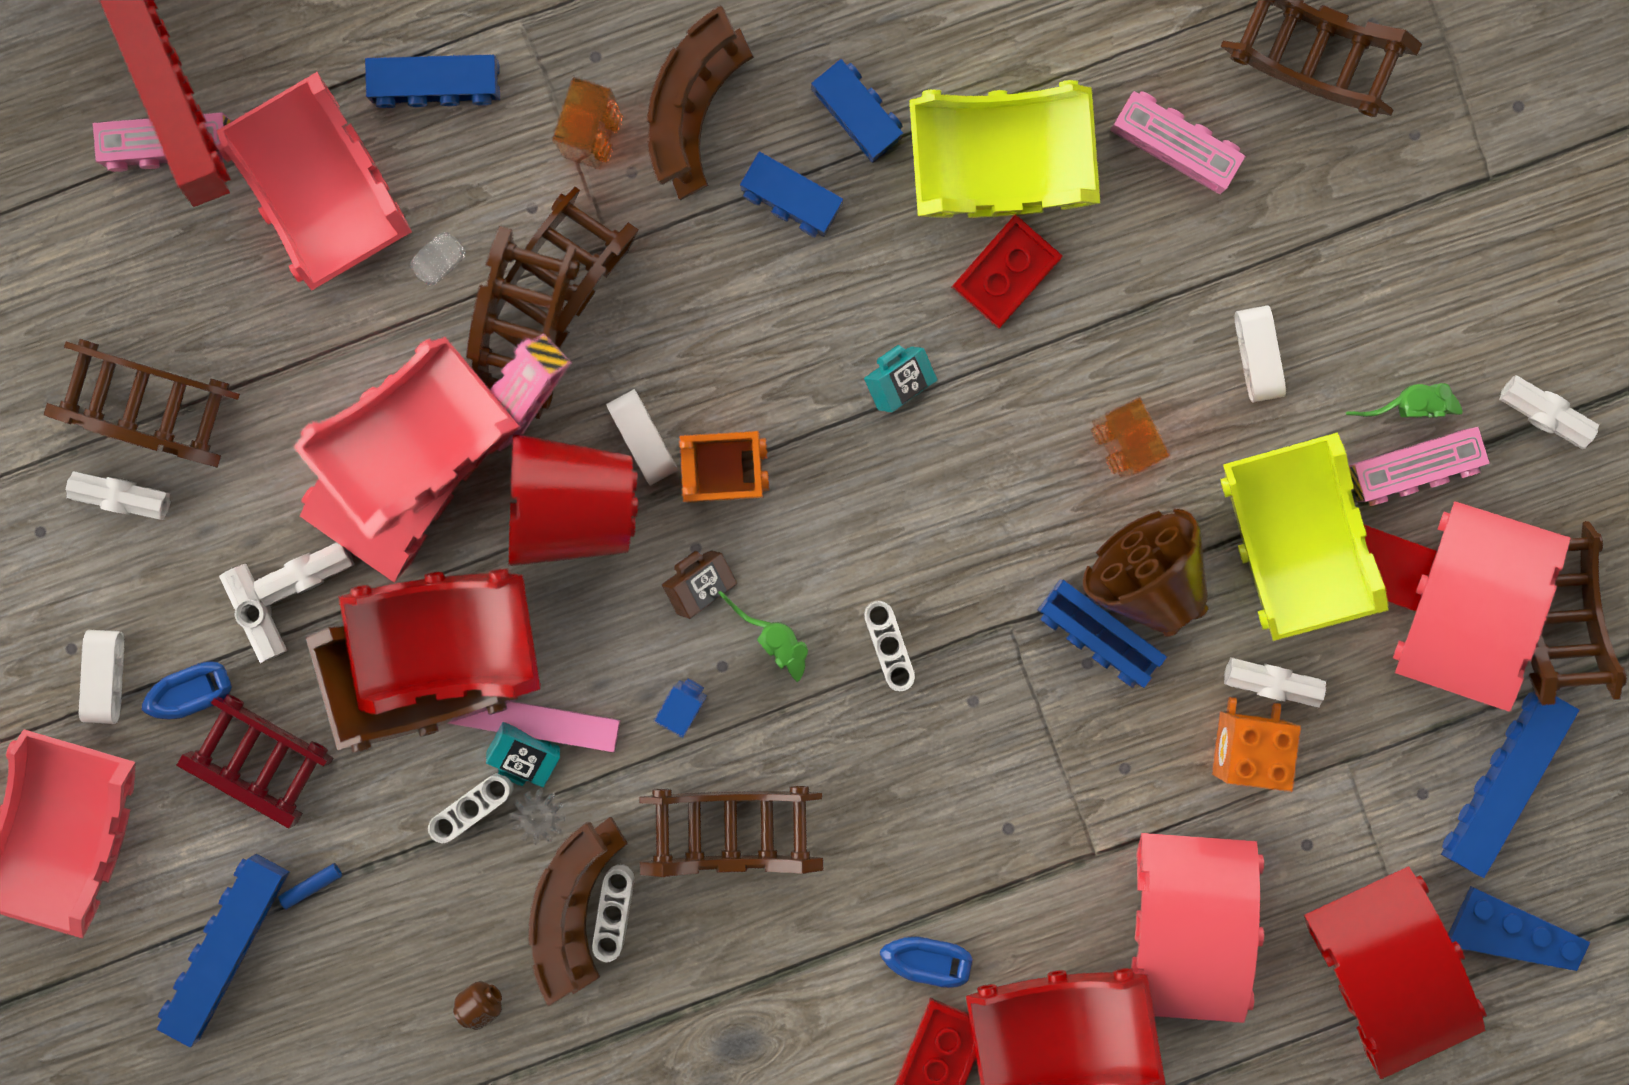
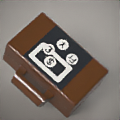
M710 550L700 554L698 551H694L674 566V570L677 573L665 581L662 587L677 615L691 619L720 597L719 591L726 593L737 582L722 553Z

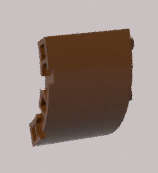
M344 626L329 627L306 637L337 751L351 748L352 753L355 754L371 749V744L412 733L419 732L420 737L438 732V726L484 711H488V715L507 710V703L518 700V697L482 696V690H469L465 697L441 700L436 699V694L415 697L416 704L388 710L379 714L359 711Z

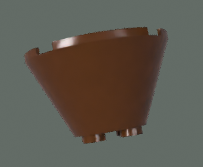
M1174 509V514L1166 515L1156 511L1123 527L1098 549L1096 554L1099 558L1092 568L1087 566L1083 576L1084 590L1092 601L1155 631L1162 632L1166 637L1177 634L1181 627L1187 625L1193 619L1203 617L1209 609L1206 604L1208 594L1200 526L1191 513L1182 509Z

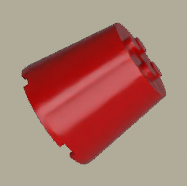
M513 435L511 498H517V502H510L509 566L628 553L630 537H635V517L638 514V497H635V492H633L637 491V472H633L632 456L530 436Z

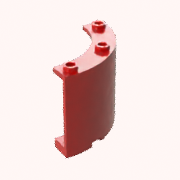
M496 569L484 574L444 576V572H433L424 575L425 579L376 588H371L370 585L356 586L350 589V594L339 596L359 711L379 714L388 710L416 704L415 697L436 694V699L441 700L465 697L469 690H482V696L516 698L541 689L524 579L521 574H509V569Z
M1409 866L1304 915L1308 932L1327 966H1335L1334 972L1341 984L1338 985V988L1350 1013L1358 1020L1360 1026L1356 1028L1364 1052L1380 1080L1486 1031L1483 1018L1487 1017L1482 1003L1476 998L1461 962L1465 959L1464 953L1456 941H1451L1442 921L1427 896L1429 889L1421 875L1415 876Z
M1131 968L1118 969L1114 972L1068 975L1066 971L1058 970L1048 973L1047 977L998 987L995 984L983 985L977 988L978 992L966 996L981 1085H1166L1149 982L1145 974L1133 973Z

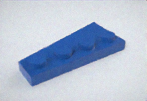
M1470 886L1448 933L1451 941H1456L1461 949L1573 971L1578 970L1590 944L1589 941L1472 886Z

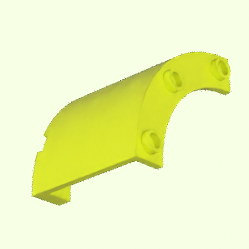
M1067 80L1060 82L1059 87L1016 94H1007L1006 90H996L989 92L988 96L944 95L941 93V90H927L922 92V97L909 100L918 216L951 218L955 214L967 213L968 218L1013 216L1015 214L1044 213L1043 208L1057 206L1061 207L1062 210L1100 204L1092 87L1078 85L1076 80Z
M1338 433L1223 464L1226 477L1220 479L1225 498L1231 496L1243 544L1238 545L1239 554L1243 564L1249 562L1263 609L1258 611L1259 620L1263 630L1269 628L1273 641L1389 610L1385 586L1373 553L1369 554L1364 538L1366 537V531L1358 507H1355L1351 492L1354 487L1347 454Z

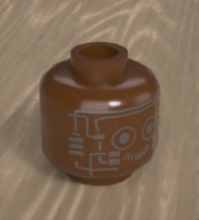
M483 981L475 982L456 996L453 1008L454 1016L459 1024L465 1028L481 1029L500 1015L502 1011V995L494 985H489Z

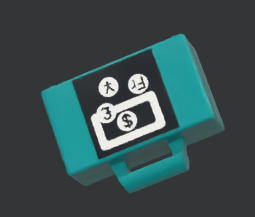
M896 345L877 359L879 368L864 377L877 410L894 412L937 381L924 348L909 347L904 349L900 345Z
M502 722L486 752V764L498 768V774L506 776L512 783L523 786L528 781L544 787L560 759V747L546 740L535 739L505 722Z

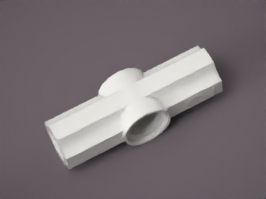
M1517 375L1511 378L1501 392L1499 400L1529 417L1528 421L1545 432L1556 433L1580 449H1585L1598 433L1599 425L1570 408V403L1555 393L1544 392Z
M75 471L68 478L65 489L67 498L75 501L99 505L101 509L128 515L133 513L159 520H164L171 502L170 493L136 486L137 483L112 477H107L106 479Z
M336 542L313 554L307 553L285 563L284 568L269 573L253 583L259 600L262 601L265 607L270 606L295 593L300 594L324 583V579L354 566L353 557L350 551Z
M247 564L232 568L221 574L219 577L235 609V619L244 628L259 662L263 663L286 652V646L271 617V607H265L262 601L259 600L253 583L254 579ZM251 605L256 606L260 613L256 622L251 621L247 615Z
M1230 657L1225 669L1224 684L1243 690L1257 692V695L1284 702L1285 700H1290L1320 708L1326 692V681L1292 673L1293 670L1264 664L1263 666Z

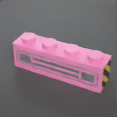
M1133 91L1110 131L1216 193H1223L1228 188L1245 158V155L1239 152L1240 148L1230 141L1223 140L1221 142L1212 137V131L1203 125L1196 124L1194 126L1184 120L1185 116L1173 108H1168L1167 110L1156 104L1157 100L1150 94L1145 92L1138 94Z
M223 113L204 114L208 132L212 134L216 145H219L220 140L216 131L229 124L231 120ZM150 119L93 123L96 162L108 168V171H127L128 166L140 165L142 169H156L160 167V163H168ZM218 151L217 154L221 162H224L222 155Z
M544 334L533 341L527 339L515 350L516 358L509 362L502 371L505 374L504 377L497 381L490 389L492 394L520 426L498 448L499 451L512 444L513 435H523L571 364Z
M1473 427L1351 464L1349 469L1357 502L1368 501L1369 506H1374L1389 501L1387 495L1399 492L1400 497L1419 492L1418 486L1425 483H1430V487H1436L1449 483L1448 476L1460 473L1461 478L1481 473L1479 467L1490 463L1479 428Z

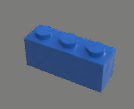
M840 59L811 83V90L871 163H874L902 139L903 132L900 129L903 128V125L894 113L890 112L887 114L880 106L883 101L876 91L871 87L867 90L859 81L862 76L852 63L846 65Z
M760 151L740 184L741 190L745 192L743 195L745 199L760 206L761 202L773 208L771 211L773 215L788 222L789 218L801 224L799 226L801 231L814 238L817 234L825 237L843 205V198Z
M689 678L685 682L679 680L673 686L654 721L683 737L707 697L706 694L702 693L704 687Z

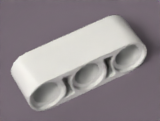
M1267 305L1236 311L1235 326L1247 391L1251 402L1285 397L1286 385L1270 307Z
M635 389L606 404L650 486L678 471L672 456Z
M880 600L873 601L865 608L864 618L885 680L893 690L905 691L913 685L915 675L894 612L887 603ZM876 606H882L888 612L887 620L882 624H875L870 620V611ZM886 637H894L898 641V649L893 654H885L880 649L881 641ZM898 667L905 668L909 674L908 680L900 685L891 681V673Z
M87 630L84 634L79 697V718L81 722L116 724L119 720L124 659V635L121 631Z
M498 773L491 775L430 821L428 826L430 837L439 843H447L505 802L513 793L514 783L506 776ZM492 781H499L504 785V796L497 797L491 793L490 784ZM466 800H473L478 804L479 812L477 815L472 816L465 811L464 803ZM440 819H447L451 822L453 826L451 834H444L439 830L438 823Z
M625 865L611 867L605 875L602 884L592 951L595 957L603 962L615 960L624 945L634 886V874ZM614 874L623 875L627 880V886L622 889L615 888L611 883V876ZM606 907H618L621 910L622 917L618 920L609 919L605 913ZM603 938L613 939L616 943V949L611 952L605 951L600 945V940Z

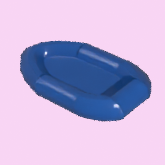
M202 662L162 678L147 693L142 703V711L158 719H180L214 706L211 704L212 700L215 697L225 699L232 688L225 666L218 662ZM211 672L213 673L219 690L215 691L214 685L209 676V673Z
M905 937L886 944L880 950L881 958L886 965L896 974L907 980L945 988L959 987L966 984L969 980L973 959L967 950L956 944L923 937ZM953 957L960 959L957 975L950 974Z

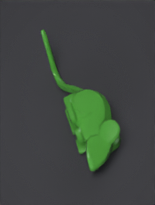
M1440 383L1432 386L1414 384L1405 388L1399 397L1381 409L1368 412L1348 411L1346 415L1378 416L1398 406L1400 417L1438 418L1446 417V414L1462 415L1463 410L1458 399L1452 394L1448 384Z
M719 591L720 596L740 617L748 623L763 627L757 641L770 656L774 655L776 657L775 662L780 669L787 666L790 675L796 682H799L805 671V659L808 653L807 645L804 642H798L793 630L788 625L751 618L740 610L722 591Z

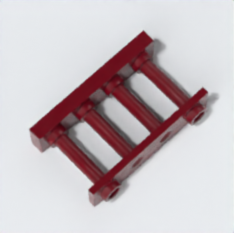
M227 694L225 699L215 697L211 704L222 711L200 750L182 754L176 766L288 829L297 825L303 813L296 810V800L317 763L324 767L331 764L334 758L327 754L328 749L323 745L313 741L309 744L244 708V702L230 694ZM234 716L250 726L228 766L221 768L212 763L213 758L211 755ZM262 732L278 742L255 782L252 781L250 784L240 778L241 774L239 771ZM291 748L306 758L284 797L276 799L267 794L269 791L267 787L288 749Z

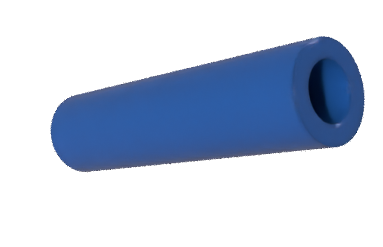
M333 863L278 896L280 904L287 910L341 878L342 873L339 867Z

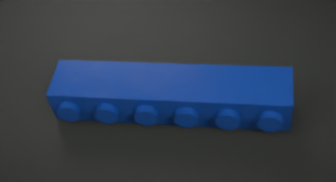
M1535 691L1530 692L1525 697L1521 706L1523 711L1519 718L1509 725L1506 731V741L1502 748H1498L1493 753L1490 759L1491 767L1486 776H1482L1477 781L1474 787L1475 795L1470 804L1467 803L1461 809L1458 816L1459 823L1454 832L1451 831L1445 837L1442 844L1444 850L1441 855L1472 873L1485 878L1580 711L1556 697L1554 705H1541Z
M258 854L249 857L247 860H241L234 872V876L237 879L233 887H227L218 904L222 907L217 917L213 915L203 930L207 935L202 945L198 943L188 958V961L192 963L187 973L182 972L173 986V989L177 992L172 1001L167 1000L161 1008L158 1018L162 1020L156 1030L190 1048L201 1039L290 871Z

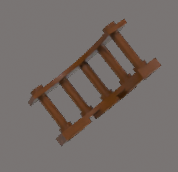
M1258 0L1240 43L1223 41L1220 46L1231 54L1230 59L1238 64L1250 65L1271 77L1311 94L1357 108L1360 113L1366 116L1376 117L1377 114L1391 116L1394 111L1381 100V97L1398 57H1402L1403 54L1417 56L1422 43L1406 29L1388 27L1372 22H1367L1366 26L1362 27L1347 22L1349 15L1321 5L1319 10L1303 3L1304 0ZM1270 5H1274L1284 11L1283 16L1285 18L1267 57L1252 48ZM1303 20L1317 26L1316 31L1318 33L1302 71L1298 73L1279 63L1296 23ZM1337 34L1351 39V44L1353 45L1337 83L1333 86L1313 79V75L1329 38ZM1370 46L1384 49L1386 54L1369 94L1366 95L1348 90L1364 50L1369 49Z
M721 5L697 21L687 31L688 35L681 41L676 49L673 47L660 69L650 98L647 122L649 123L648 149L652 166L660 184L663 185L671 180L673 181L679 200H683L709 186L704 175L700 153L701 132L706 112L716 92L725 80L744 63L754 58L741 29L734 30L725 9Z
M574 187L566 196L563 194L558 196L551 208L553 210L525 247V250L537 253L546 240L565 253L568 246L575 247L576 260L585 265V270L588 271L579 286L575 283L573 285L569 284L565 297L567 304L561 311L554 342L559 351L570 333L566 329L575 315L579 317L594 296L596 291L593 288L601 277L605 276L607 278L615 266L627 254L639 230L628 222L620 232L617 230L611 231L574 206L580 189ZM567 216L606 242L605 246L607 248L600 256L596 253L592 255L555 230L556 227ZM518 261L514 263L505 277L506 283L516 285L524 271L527 270L553 289L558 278L550 270ZM503 295L501 298H498L495 315L499 316L507 301L542 326L545 325L547 313L536 305ZM495 332L516 347L525 341Z
M499 226L486 262V266L491 267L487 286H479L466 358L472 360L473 371L489 390L500 380L492 377V373H489V365L504 369L509 362L515 359L492 352V348H489L491 334L498 332L522 340L530 339L531 341L544 334L554 344L570 281L576 280L580 268V262L576 261L575 247L568 246L564 260L518 248L517 244L513 241L512 229ZM515 260L559 273L552 296L506 283L504 274L508 262L512 263ZM503 295L548 308L543 332L498 319V316L494 314L498 298H501ZM553 391L534 418L540 419L543 409H549L553 398Z
M79 339L78 345L65 342L64 348L77 351L79 354L65 400H61L59 406L47 403L44 416L67 424L73 423L83 427L85 430L158 451L159 445L163 446V452L218 468L221 455L210 452L211 445H208L222 396L236 400L239 399V393L228 390L230 384L211 378L209 384L129 361L97 351L99 344ZM93 356L102 359L103 363L89 409H85L84 413L79 412L80 406L77 404ZM116 364L135 369L137 372L123 419H119L118 423L115 424L103 420L105 414L102 413ZM150 374L174 381L160 429L155 430L154 435L138 431V424H136ZM187 385L210 392L195 441L192 440L190 445L174 441L175 435L172 434Z
M1589 521L1583 522L1580 538L1570 539L1567 550H1581V573L1558 574L1554 585L1557 587L1582 585L1584 609L1548 612L1544 625L1586 622L1591 644L1548 647L1544 643L1541 632L1531 659L1534 673H1529L1531 684L1541 705H1554L1556 693L1560 691L1561 687L1601 684L1606 685L1614 700H1620L1622 686H1625L1627 682L1625 668L1620 665L1611 645L1602 609L1599 584V552L1603 549V539ZM1595 656L1599 671L1559 674L1554 670L1550 660Z
M791 786L790 791L672 794V789H653L652 796L639 797V803L656 804V854L653 855V860L640 862V875L669 877L699 874V870L716 869L718 873L746 872L747 869H765V872L796 874L823 871V858L810 857V851H807L806 801L822 799V793L809 792V786ZM760 800L761 850H758V855H741V850L737 849V801ZM724 801L725 850L721 851L722 856H705L704 851H701V802ZM773 801H793L794 851H791V856L777 855V850L774 849ZM688 803V852H685V858H673V855L669 854V804Z
M612 817L606 819L596 828L593 827L591 822H588L576 830L558 848L548 868H545L535 890L529 919V946L532 945L534 975L548 1006L556 1003L571 992L572 994L577 993L600 978L589 950L586 916L591 892L601 871L609 860L628 844Z

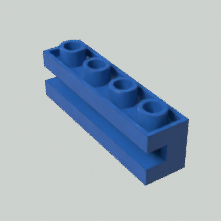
M495 55L365 58L366 97L379 108H394L396 103H408L410 107H426L428 102H440L442 106H459L460 101H472L473 105L485 106L491 105L492 100H500V87L497 82V75H500L499 61Z
M1060 579L1037 609L1043 614L1040 619L1042 622L1055 631L1058 627H1061L1069 633L1066 639L1080 650L1084 646L1088 647L1095 653L1092 659L1104 668L1108 669L1110 665L1120 671L1117 677L1131 688H1134L1136 684L1145 688L1152 678L1150 677L1156 667H1160L1167 658V656L1064 580Z

